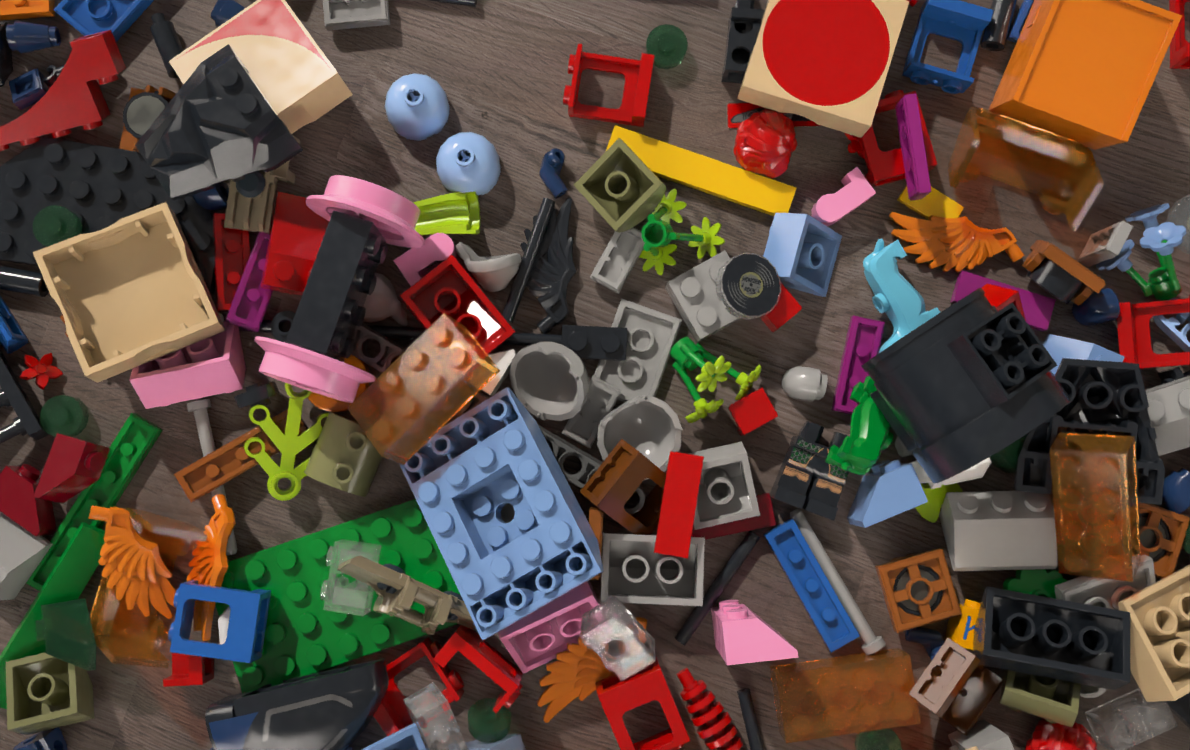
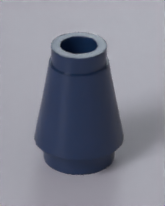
M15 21L14 24H7L6 26L7 42L12 51H19L23 54L61 45V36L57 26Z

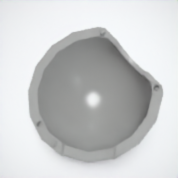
M544 341L521 349L512 359L509 371L511 386L519 401L531 414L544 421L546 419L562 421L572 419L582 409L589 392V378L582 359L573 350L559 343Z
M641 395L620 405L600 421L597 445L604 461L619 441L623 439L665 472L668 467L670 451L679 452L683 429L678 415L666 402L651 395Z

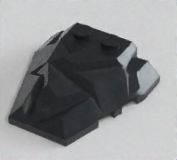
M229 44L199 64L135 145L172 200L213 189L216 183L232 179L234 182L245 179L244 175L263 170L266 173L276 170L303 151L286 124L278 117L248 74L249 71Z
M1063 358L1055 377L1071 400L1055 415L1027 434L1017 455L1014 490L1051 494V490L1116 496L1126 502L1161 505L1165 468L1163 460L1159 459L1155 443L1157 436L1155 428L1151 427L1147 411L1149 403L1139 364Z

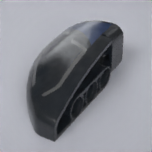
M383 658L283 680V683L275 686L268 684L258 688L259 690L230 695L212 703L206 710L205 722L213 749L346 750L368 726L388 689L389 677L385 660Z

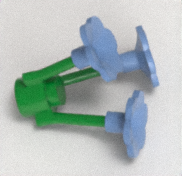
M1169 203L1154 205L1144 210L1133 212L1130 216L1125 217L1126 222L1143 221L1145 231L1143 232L1144 237L1140 239V245L1142 248H1151L1152 251L1156 252L1161 267L1150 272L1148 275L1149 280L1146 282L1132 267L1133 263L1128 259L1132 253L1131 249L1135 245L1134 241L1129 239L1125 241L1118 256L1097 263L1096 268L1101 271L1104 269L1111 270L1117 266L1121 272L1126 271L1141 287L1146 297L1153 294L1157 301L1172 299L1182 292V287L1177 279L1171 253L1174 251L1173 247L1183 242V236L1187 233L1186 227L1182 225L1175 226L1172 222H1165L1159 225L1157 216L1170 208Z

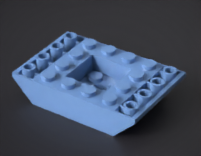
M506 387L396 456L482 640L488 639L604 572L598 540L536 420L510 388ZM506 504H511L515 511L514 518L509 523H505L501 518V510Z

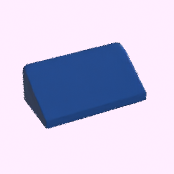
M0 295V343L6 353L11 354L29 342Z

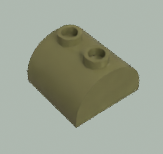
M618 138L574 184L576 189L616 232H625L638 225L657 207L666 192V186L621 138Z
M330 411L304 473L336 489L366 497L392 435Z
M1006 670L999 704L1008 706L1017 712L1023 711L1041 717L1050 723H1059L1072 727L1078 715L1081 684Z

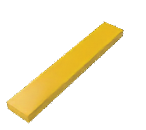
M614 126L606 151L618 138H621L658 177L774 216L775 213L789 212L797 189L796 187L631 130Z

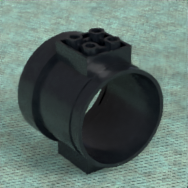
M982 288L975 290L940 312L861 366L864 372H867L874 381L873 385L877 389L870 394L871 398L907 450L911 451L916 448L912 454L933 483L947 480L1009 446L1051 418L1071 400L1051 372L1057 366V363L1015 305L1011 303L998 311L985 297V292Z

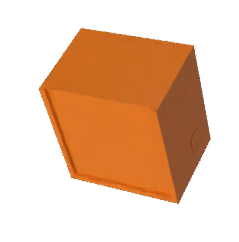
M1034 0L989 111L1094 150L1128 142L1182 15L1141 0Z

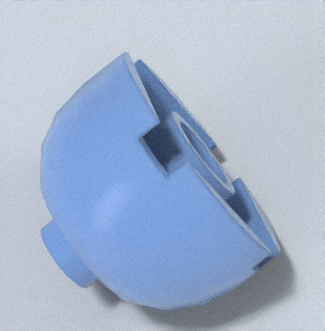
M413 73L402 76L393 82L387 92L385 101L388 121L394 130L406 139L425 140L427 137L442 131L448 121L450 107L447 95L440 84L427 75Z
M459 132L449 137L440 146L436 157L437 174L443 186L451 193L476 192L477 195L487 194L497 184L501 173L500 158L494 145L484 136L473 132Z

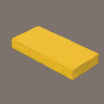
M906 185L897 199L928 220L931 215L943 218H958L964 209L962 205L931 187L932 192L923 199L910 201Z

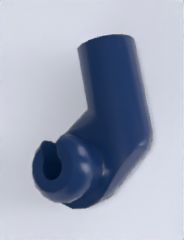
M557 148L551 149L544 155L539 172L540 178L555 199L568 191L559 177L565 155L562 150Z
M916 627L905 631L906 641L922 644L931 661L945 642L941 633L934 629Z

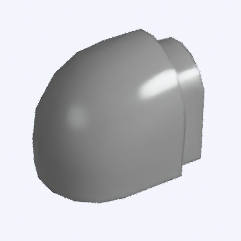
M801 366L793 367L784 373L782 388L789 397L809 402L820 400L825 395L828 376L821 374L820 369Z

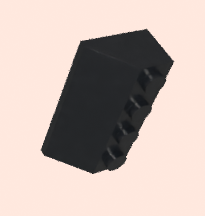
M986 587L974 628L973 655L981 660L978 665L1116 690L1130 683V612Z

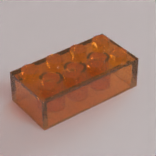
M443 313L348 407V410L382 457L404 465L501 370L464 325Z
M1059 433L1050 448L1059 573L1133 582L1141 562L1135 436Z
M900 648L881 650L870 655L861 653L769 667L779 733L786 743L921 724L918 702L909 695L915 685L910 655Z

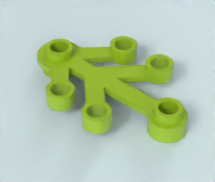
M285 383V391L290 396L284 434L271 419L270 412L265 405L256 404L249 410L250 420L263 429L282 453L280 467L265 452V444L259 437H251L244 444L245 453L249 457L255 458L268 474L267 488L272 497L281 501L290 500L299 493L301 480L307 476L304 471L310 457L294 468L295 455L319 438L323 428L321 420L324 417H328L329 412L321 413L317 417L316 423L299 435L303 400L309 397L312 392L305 389L295 392L292 389V385ZM256 409H264L266 411L265 418L260 421L255 420L253 412ZM255 441L259 442L261 450L257 453H251L248 450L249 444ZM282 478L290 480V486L286 489L278 487V481Z

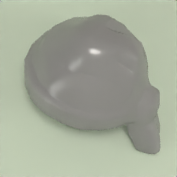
M459 242L455 246L457 254L464 260L468 271L489 292H498L505 289L519 269L521 256L518 253L479 257L469 245Z
M375 273L377 282L373 293L366 297L363 306L366 308V313L363 321L378 322L391 316L400 325L407 326V313L397 298L392 282L384 275Z

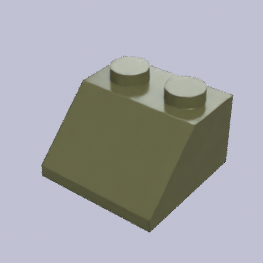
M76 646L6 662L7 730L30 735L95 718L93 685Z

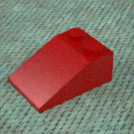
M278 192L261 288L303 295L329 224L328 220L316 214L306 205L307 198L283 192Z
M453 255L400 295L402 302L463 374L515 333L514 329Z

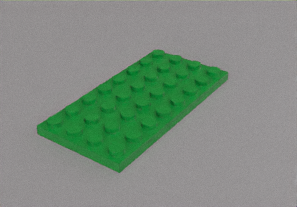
M416 499L228 562V569L224 575L221 587L247 591L256 589L271 590L262 657L252 663L233 661L242 693L259 690L258 688L268 684L275 686L283 683V680L310 675L428 635L422 632L421 627L401 618L373 611L374 604L379 595L368 584L337 570L341 563L361 555L381 565L392 564L398 566L410 578L441 592L452 591L460 594ZM413 601L410 608L424 614V606ZM216 602L215 604L219 617L229 607L225 603ZM445 622L444 625L439 624L435 632L457 625V623Z

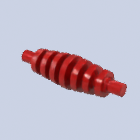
M688 668L679 671L676 675L683 685V691L680 695L683 701L691 699L686 708L689 714L697 712L691 720L694 726H700L697 730L700 738H707L705 745L710 750L717 748L716 750H740L743 743L740 737H734L737 734L735 725H728L732 720L729 713H721L724 709L723 705L719 701L711 703L716 696L712 691L702 693L707 685L703 680H695Z

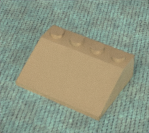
M1190 565L1118 602L1120 611L1130 612V671L1147 702L1176 701L1190 693Z

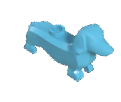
M878 239L874 251L865 257L863 261L866 280L875 295L872 297L873 304L880 313H886L894 327L892 336L882 345L879 353L940 313L937 307L926 311L925 302L920 293L899 273L896 258L900 260L907 256L899 240L885 247L884 240Z

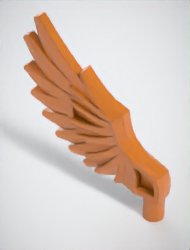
M896 212L889 214V217L896 224L906 229H894L891 235L900 240L915 243L914 245L904 247V251L907 254L920 255L915 259L916 264L933 260L928 265L930 269L945 264L942 268L943 272H948L953 267H955V272H960L965 267L967 270H972L975 266L981 265L986 258H991L1005 250L1013 263L1025 256L1017 245L1015 236L1006 227L1000 229L980 228L973 224L966 216L943 218L931 215L929 220H924Z
M218 494L211 499L215 514L211 517L209 524L205 526L206 530L197 535V538H199L196 541L197 548L192 551V556L195 557L188 564L193 569L186 580H198V584L221 587L224 575L228 569L226 547L236 521L232 508L228 507L225 495ZM195 599L193 631H201L202 641H209L216 602Z
M92 505L89 519L106 521L105 543L100 550L101 558L98 561L101 566L104 565L101 575L104 578L109 576L106 587L112 589L116 584V599L122 600L125 594L128 610L134 608L136 601L144 617H148L150 615V601L160 614L168 619L172 618L173 615L168 604L174 607L173 601L176 590L167 579L172 577V573L160 557L158 543L149 541L139 535L133 527L128 510L119 507L106 508Z
M642 617L634 618L633 632L613 633V636L604 632H599L598 634L591 632L589 634L590 638L579 637L577 640L579 644L567 643V649L570 651L557 652L555 655L558 661L546 664L547 671L551 672L539 680L541 687L550 685L537 700L539 707L550 702L543 716V721L548 723L575 698L579 697L580 701H583L596 690L595 682L616 674L618 668L626 661L642 655L647 644V619Z

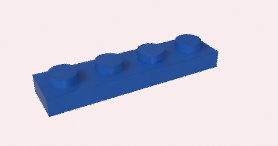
M789 519L763 534L828 650L832 653L860 637L794 519Z

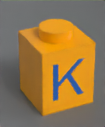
M965 598L964 604L959 603L962 615L949 618L944 640L946 641L949 638L961 647L973 650L974 628L981 602Z

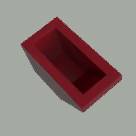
M57 433L33 497L65 503L99 480L110 448Z
M28 464L5 466L0 473V512L36 537L53 534L56 530L52 501L33 497L41 472Z

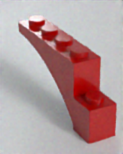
M111 30L79 37L69 42L72 48L69 58L59 77L47 93L23 115L0 126V152L10 148L9 143L19 141L21 146H25L39 141L41 135L51 133L52 138H57L72 133L71 128L82 126L84 130H90L103 125L102 120L111 113L99 84L118 80L117 74L126 69Z

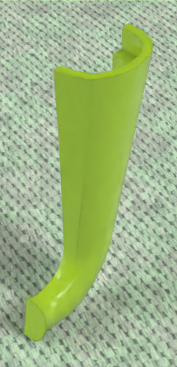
M454 192L413 202L421 211L415 230L420 235H433L436 233L480 234V204L476 192Z

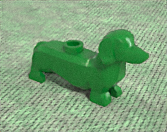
M870 376L865 378L864 383L859 382L854 385L850 396L851 400L859 403L851 416L850 437H845L840 448L836 445L831 446L825 461L828 464L841 467L843 471H849L857 475L867 474L879 459L881 451L885 450L893 439V433L889 431L891 425L870 396L871 393L877 390Z

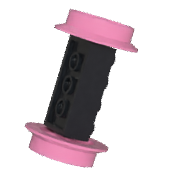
M334 175L329 178L323 195H310L306 199V205L316 214L328 220L329 224L286 339L287 343L256 336L254 341L265 351L258 372L323 396L353 403L359 385L376 382L377 379L366 371L344 363V359H348L353 351L354 339L352 337L356 326L360 327L364 320L366 308L363 306L367 295H371L375 289L377 282L375 272L378 264H382L386 258L388 251L386 243L406 248H420L424 245L425 240L415 230L421 211L410 200L389 189L365 180Z

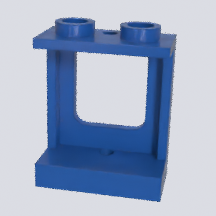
M925 0L921 7L902 76L910 78L916 84L939 86L947 93H964L974 82L975 78L970 77L982 32L991 22L994 10L961 0ZM929 34L953 39L962 44L956 72L920 62Z
M198 580L180 583L173 601L176 608L175 621L171 624L168 633V639L171 642L170 652L252 663L261 658L271 590L256 589L247 591L198 584ZM195 599L229 605L231 612L227 638L224 644L189 640Z

